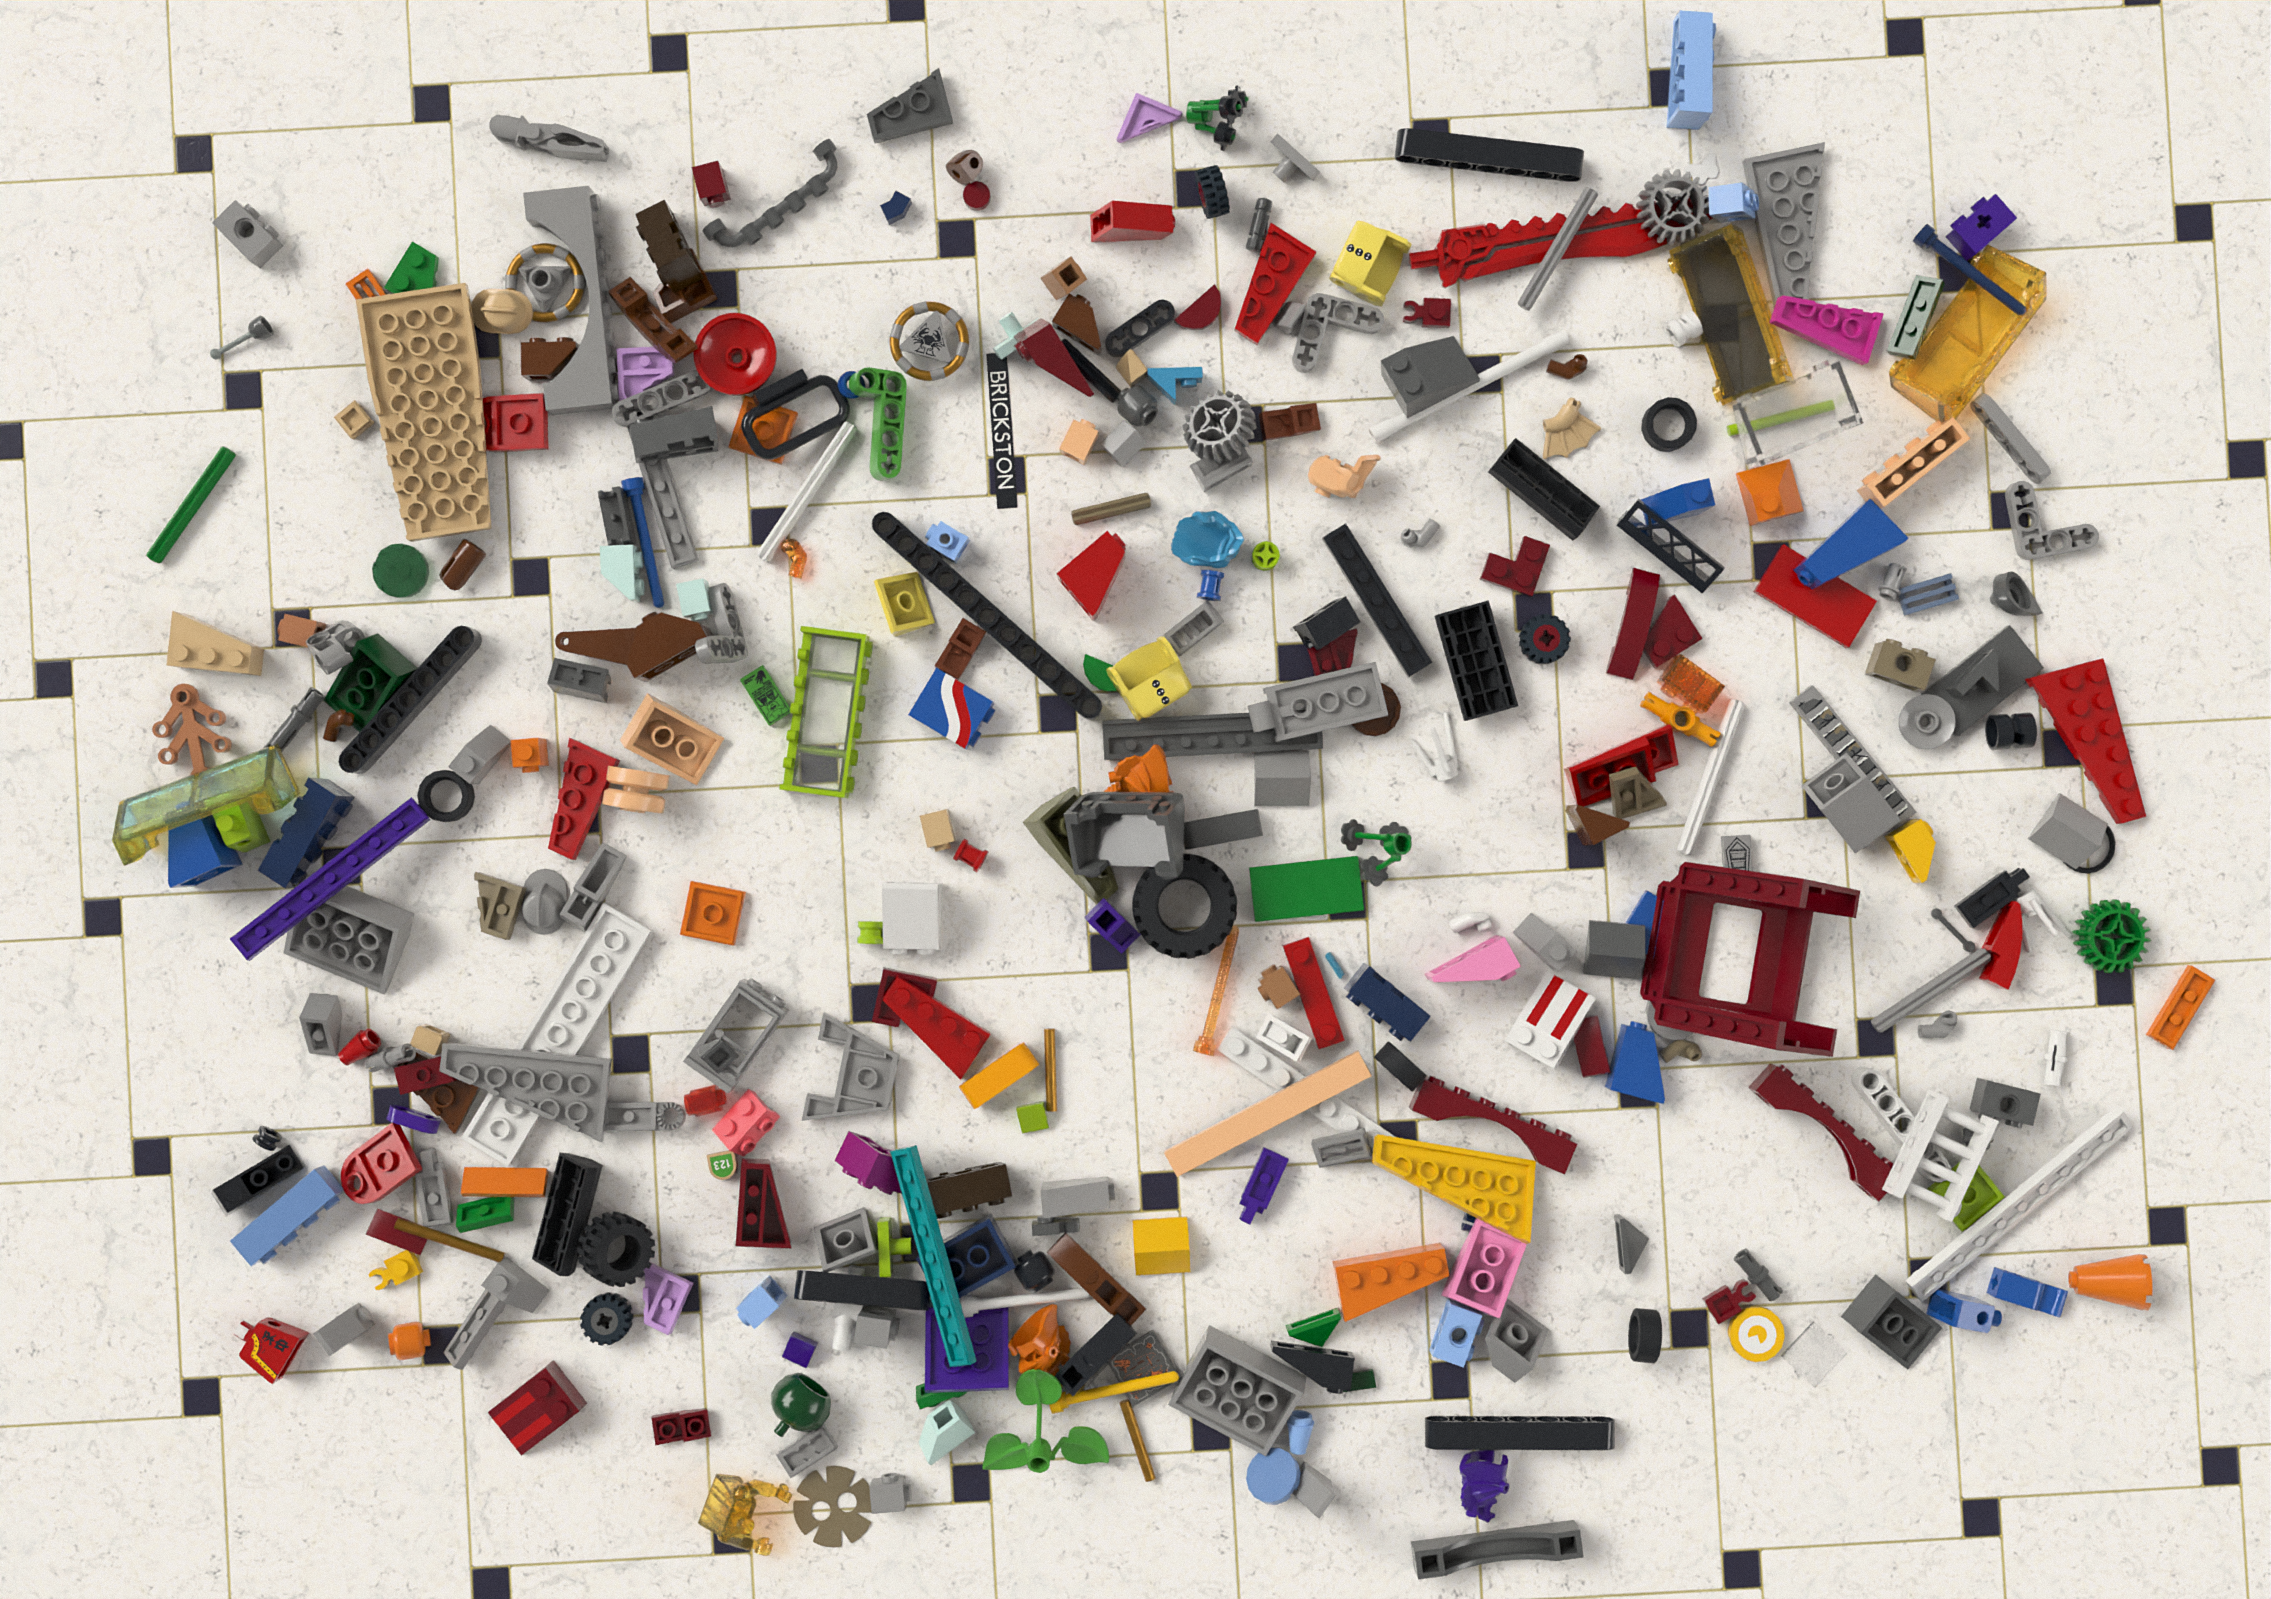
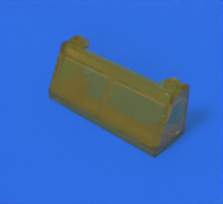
M1987 244L1981 253L1978 252L1973 257L1971 265L2026 307L2025 314H2015L1969 278L1923 339L1916 360L1903 358L1901 361L1897 360L1892 365L1889 371L1891 388L1935 421L1940 420L1944 422L1952 417L1956 420L2047 299L2045 271Z

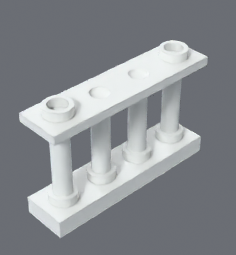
M1928 1090L1882 1190L1903 1199L1904 1194L1910 1193L1939 1207L1936 1215L1952 1222L1954 1217L1961 1211L1962 1199L1989 1142L1996 1136L1999 1121L1982 1115L1978 1122L1949 1108L1947 1104L1949 1097ZM1944 1117L1974 1131L1967 1147L1936 1132L1935 1128L1940 1118ZM1932 1142L1961 1156L1962 1159L1956 1172L1925 1158L1924 1152L1927 1145ZM1920 1167L1951 1182L1945 1196L1942 1197L1912 1183V1177L1916 1169Z

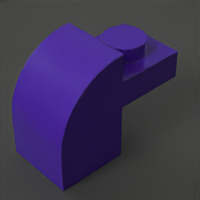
M1105 898L1084 917L1121 954L1141 935Z

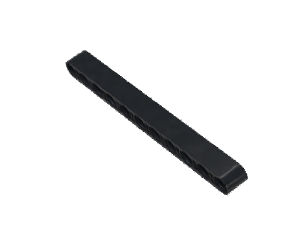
M880 512L874 516L872 528L886 544L1083 718L1093 720L1100 716L1102 712L1101 700L897 518L888 512ZM882 520H891V530L888 532L879 531V524ZM909 537L913 540L912 547L906 551L899 548L900 540ZM926 555L932 556V566L927 569L921 568L919 565L920 559ZM946 573L952 574L954 576L952 585L948 587L941 586V576ZM966 591L974 593L975 596L973 603L970 605H963L960 602V596ZM990 609L995 612V618L991 623H983L981 621L980 615L984 610ZM1007 627L1013 628L1016 632L1014 639L1009 642L1001 639V632ZM1028 645L1036 649L1035 657L1030 660H1026L1021 656V650ZM1050 663L1056 666L1057 672L1052 678H1046L1042 675L1041 670L1045 664ZM1066 682H1074L1077 685V692L1073 696H1066L1062 693V686ZM1086 700H1094L1098 704V709L1094 714L1089 715L1083 712L1082 705Z

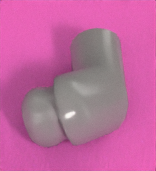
M1948 1010L1943 1012L1933 1025H1919V1038L1947 1037L1957 1024L1956 1013Z

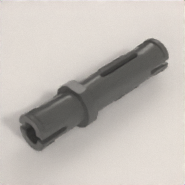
M310 687L298 705L292 706L290 709L291 714L260 751L261 754L268 760L276 762L306 722L309 723L311 721V715L326 697L317 689Z

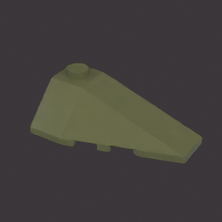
M1071 787L1042 804L1023 821V824L1038 844L1097 905L1103 898L1106 900L1110 898L1119 888L1111 866H1107L1099 876L1093 878L1085 877V875H1074L1064 813L1075 803L1081 794L1075 787Z

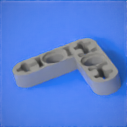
M1323 293L1313 294L1307 302L1293 353L1292 363L1294 368L1299 372L1306 373L1315 367L1327 323L1365 334H1375L1384 323L1383 313L1372 306ZM1318 300L1322 301V306L1326 308V310L1322 309L1318 318V320L1324 321L1323 324L1313 320L1315 307L1311 306V304H1316ZM1341 307L1350 308L1353 313L1352 318L1348 321L1341 320L1337 315L1338 309ZM1358 310L1362 311L1360 317L1369 318L1370 314L1375 315V320L1379 324L1374 323L1373 327L1367 326L1368 321L1362 319L1359 320V325L1354 324ZM1308 326L1316 327L1319 330V337L1315 340L1307 339L1304 335L1305 328ZM1300 343L1312 346L1308 355L1312 362H1307L1306 366L1301 365V360L1297 359V356L1301 357L1305 350V346H1300Z
M2018 481L2007 487L2005 499L2015 549L2020 558L2033 560L2080 551L2093 547L2098 542L2099 533L2090 524H2081L2043 532L2033 486L2029 482ZM2019 489V491L2025 492V496L2021 498L2015 497L2014 492ZM2028 504V508H2023L2017 511L2016 507ZM2022 513H2026L2031 517V525L2028 528H2024L2019 524V516ZM2082 533L2089 535V539L2085 541L2078 540L2072 542L2071 537ZM2053 535L2061 536L2064 541L2063 547L2060 550L2053 548L2051 545ZM2029 542L2030 544L2042 542L2043 545L2042 548L2034 549L2032 552L2025 549V545H2028Z
M726 583L712 586L709 588L708 595L719 635L697 640L695 643L697 656L705 664L734 663L746 659L748 656L747 645L732 591Z

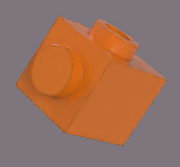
M528 738L510 740L513 768H521L522 773L539 772V767L549 766L547 739Z

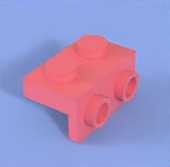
M748 1089L716 1124L712 1131L729 1151L744 1157L774 1127L780 1115L769 1109L754 1091Z

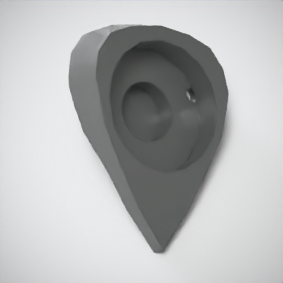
M2010 571L1995 576L1993 593L1990 596V603L1992 605L1999 606L2006 613L2016 616L2042 614L2034 596L2017 573Z

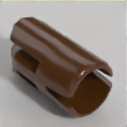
M463 539L441 569L440 579L449 589L454 591L460 590L483 561L486 553L469 540Z

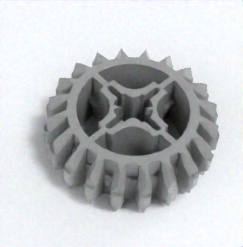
M1676 169L1672 175L1669 170H1665L1662 173V177L1656 174L1652 177V182L1647 181L1645 183V190H1642L1638 195L1642 201L1636 204V208L1643 210L1637 215V219H1645L1641 229H1646L1647 227L1651 229L1648 237L1651 238L1657 234L1658 243L1663 242L1667 238L1668 245H1673L1675 240L1681 245L1685 243L1686 238L1691 241L1696 237L1695 233L1700 234L1704 230L1702 224L1709 222V217L1705 215L1709 213V205H1705V203L1709 202V196H1703L1707 186L1704 185L1700 188L1697 186L1700 177H1696L1691 181V173L1688 171L1681 177L1680 169ZM1672 187L1680 189L1682 192L1680 194H1672L1669 191L1665 192L1663 189ZM1688 197L1693 205V215L1687 206ZM1654 199L1661 210L1659 218L1654 209ZM1680 199V202L1676 205L1675 212L1673 211L1670 215H1667L1671 210L1672 203L1675 204ZM1674 220L1679 224L1683 223L1685 226L1671 227L1666 225L1667 221Z
M1218 390L1215 396L1208 393L1207 399L1204 401L1198 398L1199 405L1197 407L1190 406L1192 414L1185 415L1187 423L1182 425L1185 432L1183 436L1191 452H1194L1201 460L1205 458L1210 463L1215 459L1221 464L1224 457L1231 461L1232 454L1241 455L1240 449L1242 447L1249 448L1247 440L1254 438L1252 430L1257 428L1254 421L1256 418L1250 404L1239 394L1234 395L1229 390L1225 394ZM1216 423H1218L1223 428V430L1217 427Z

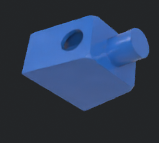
M1938 1289L1930 1295L1926 1314L1952 1327L1988 1333L1991 1326L1998 1327L2002 1321V1314L1999 1310H1995L1994 1305L1978 1298Z

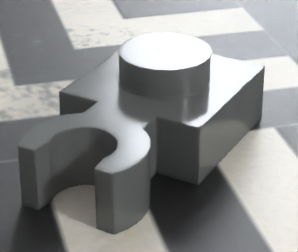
M1041 1215L1032 1222V1236L1055 1235L1064 1232L1075 1233L1079 1232L1080 1229L1079 1218L1060 1220L1054 1219V1217L1043 1218V1215Z

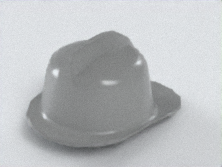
M550 869L536 870L529 875L524 883V887L527 889L522 902V915L525 924L530 930L546 935L560 929L565 922L561 920L559 913L566 904L567 889L564 879L556 871Z

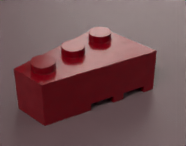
M742 1158L735 1246L792 1249L769 1159Z

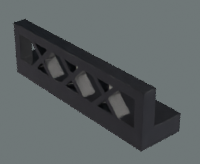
M1640 499L1628 511L1626 510L1618 520L1617 526L1702 594L1725 569L1723 565ZM1638 508L1648 515L1649 525H1644L1633 516ZM1652 519L1658 524H1652ZM1664 528L1670 535V542H1665L1653 532V529ZM1675 546H1687L1691 550L1692 559L1684 557L1675 550ZM1695 553H1696L1699 557H1701V558L1696 559V558H1695ZM1708 563L1715 571L1708 576L1696 564Z

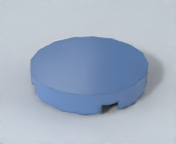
M1270 1448L1266 1456L1258 1453L1251 1460L1247 1468L1246 1481L1249 1491L1256 1499L1267 1505H1278L1286 1502L1291 1497L1290 1495L1294 1489L1297 1490L1301 1472L1298 1462L1289 1452L1281 1448Z

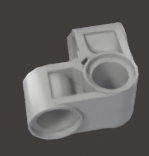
M342 620L322 632L313 634L306 640V644L318 667L329 675L353 662L350 653L356 642L365 638V634L351 622ZM352 631V636L344 641L346 634Z

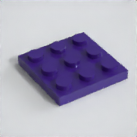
M929 1307V1311L925 1313V1393L1009 1390V1307L978 1310V1313L973 1314V1317H965L976 1362L971 1365L950 1367L934 1307Z

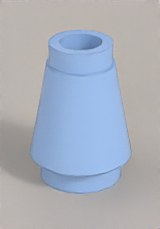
M1295 1410L1287 1420L1290 1452L1296 1455H1303L1306 1453L1314 1421L1312 1420L1311 1413Z

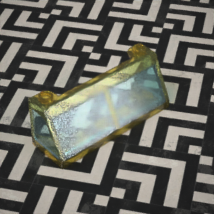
M277 743L121 800L118 806L112 842L125 866L139 861L145 856L146 852L159 846L157 836L160 833L248 802L255 812L268 814L282 809L301 793Z

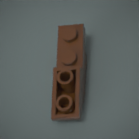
M1064 1233L1047 1251V1254L1113 1316L1119 1312L1132 1325L1146 1310L1129 1291L1067 1233Z

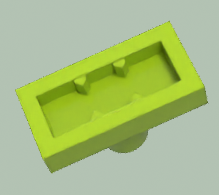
M881 1217L877 1222L880 1277H891L893 1274V1255L912 1254V1238H892L891 1217Z

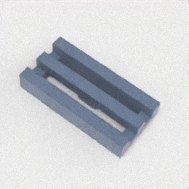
M1952 573L1900 588L1901 594L1898 598L1904 616L1958 600L1959 596L1954 590L1956 589L1955 583L1952 584L1951 580L1953 578ZM1942 581L1945 583L1944 587L1908 598L1904 594ZM1943 592H1947L1949 596L1909 608L1907 604Z

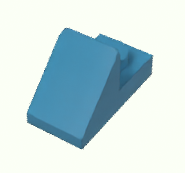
M1148 368L1147 378L1167 399L1176 405L1175 384H1181L1183 388L1197 387V383H1202L1203 368Z

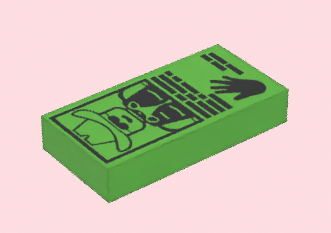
M764 665L740 679L769 726L790 714V705Z

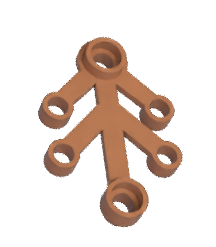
M185 683L179 684L171 691V708L162 721H158L153 725L152 732L159 738L169 737L173 732L172 726L181 713L184 723L168 748H163L159 751L158 759L162 764L172 765L176 763L179 752L186 741H188L193 764L190 781L197 788H210L216 781V773L212 768L205 765L200 737L212 744L213 750L219 753L228 752L232 747V743L229 738L219 736L197 722L194 710L204 715L207 723L212 726L223 725L226 721V715L223 711L215 710L200 701L199 693L194 686ZM183 692L187 694V699L184 702L180 700ZM215 713H218L220 717L217 723L212 719ZM161 725H164L166 727V731L164 734H161L159 732V728ZM220 740L225 742V747L222 750L218 746ZM168 751L172 755L169 761L165 759V754ZM200 772L204 774L202 782H199L197 779V775Z

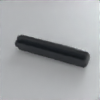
M1067 339L1061 340L1081 374L1110 402L1114 403L1118 399L1121 390Z

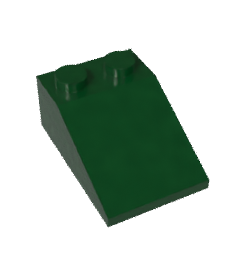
M378 633L356 642L350 653L353 662L341 668L326 698L323 700L334 711L345 709V712H352L355 715L352 726L358 732L369 723L417 669L413 663Z

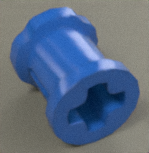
M1201 570L1202 582L1197 598L1208 601H1221L1219 591L1224 573L1213 570Z

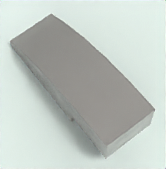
M602 842L573 887L574 892L559 913L561 920L586 932L616 880L627 855Z

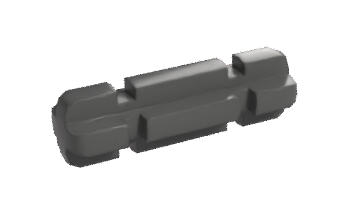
M1258 198L1255 210H1257V213L1253 215L1249 232L1251 238H1248L1246 249L1251 252H1260L1262 250L1264 241L1261 239L1262 237L1265 238L1270 217L1267 214L1268 212L1271 213L1273 204L1267 198Z

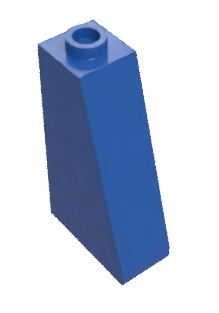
M1869 499L1860 505L1793 571L1797 574L1799 581L1803 585L1813 590L1895 549L1909 538Z

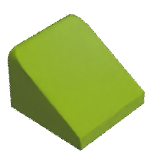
M1044 1101L1016 1107L1022 1134L1049 1128Z

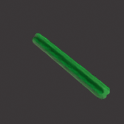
M222 446L146 553L150 560L155 563H162L236 457V454L231 449Z

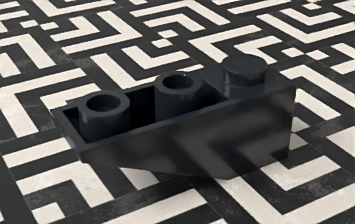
M288 1145L212 1190L211 1194L225 1216H228L304 1167L291 1146Z
M1118 1312L1055 1374V1377L1072 1396L1077 1395L1094 1381L1137 1332Z

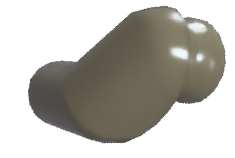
M1684 1039L1675 1040L1658 1052L1665 1063H1668L1677 1056L1690 1059L1693 1062L1698 1061L1702 1057L1700 1047L1695 1042Z

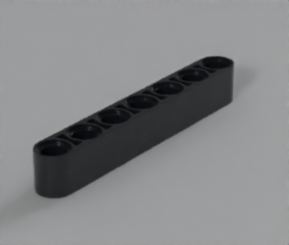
M1403 128L1397 131L1394 158L1399 162L1577 182L1582 177L1584 151L1574 147Z
M467 626L455 627L341 752L338 760L341 769L348 773L362 774L367 772L479 649L482 643L481 634ZM469 632L471 640L469 644L463 646L461 637L464 633ZM450 652L452 662L445 666L443 664V657L446 653ZM428 673H432L434 681L432 685L427 687L424 682L425 676ZM410 693H413L415 703L408 707L406 698ZM394 713L397 722L395 726L390 727L388 725V717ZM373 734H376L378 744L372 748L369 740ZM355 754L360 759V763L356 768L351 764V759Z
M1604 1416L1425 1417V1447L1434 1450H1612L1615 1448V1419Z

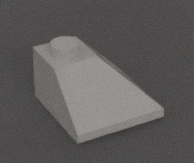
M1508 1298L1500 1318L1494 1317L1485 1340L1492 1366L1515 1383L1533 1370L1549 1329Z

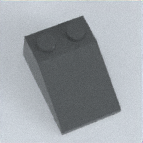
M1454 336L1407 347L1381 360V375L1406 418L1480 382L1479 376Z
M1876 1274L1841 1316L1859 1333L1907 1370L1943 1328Z

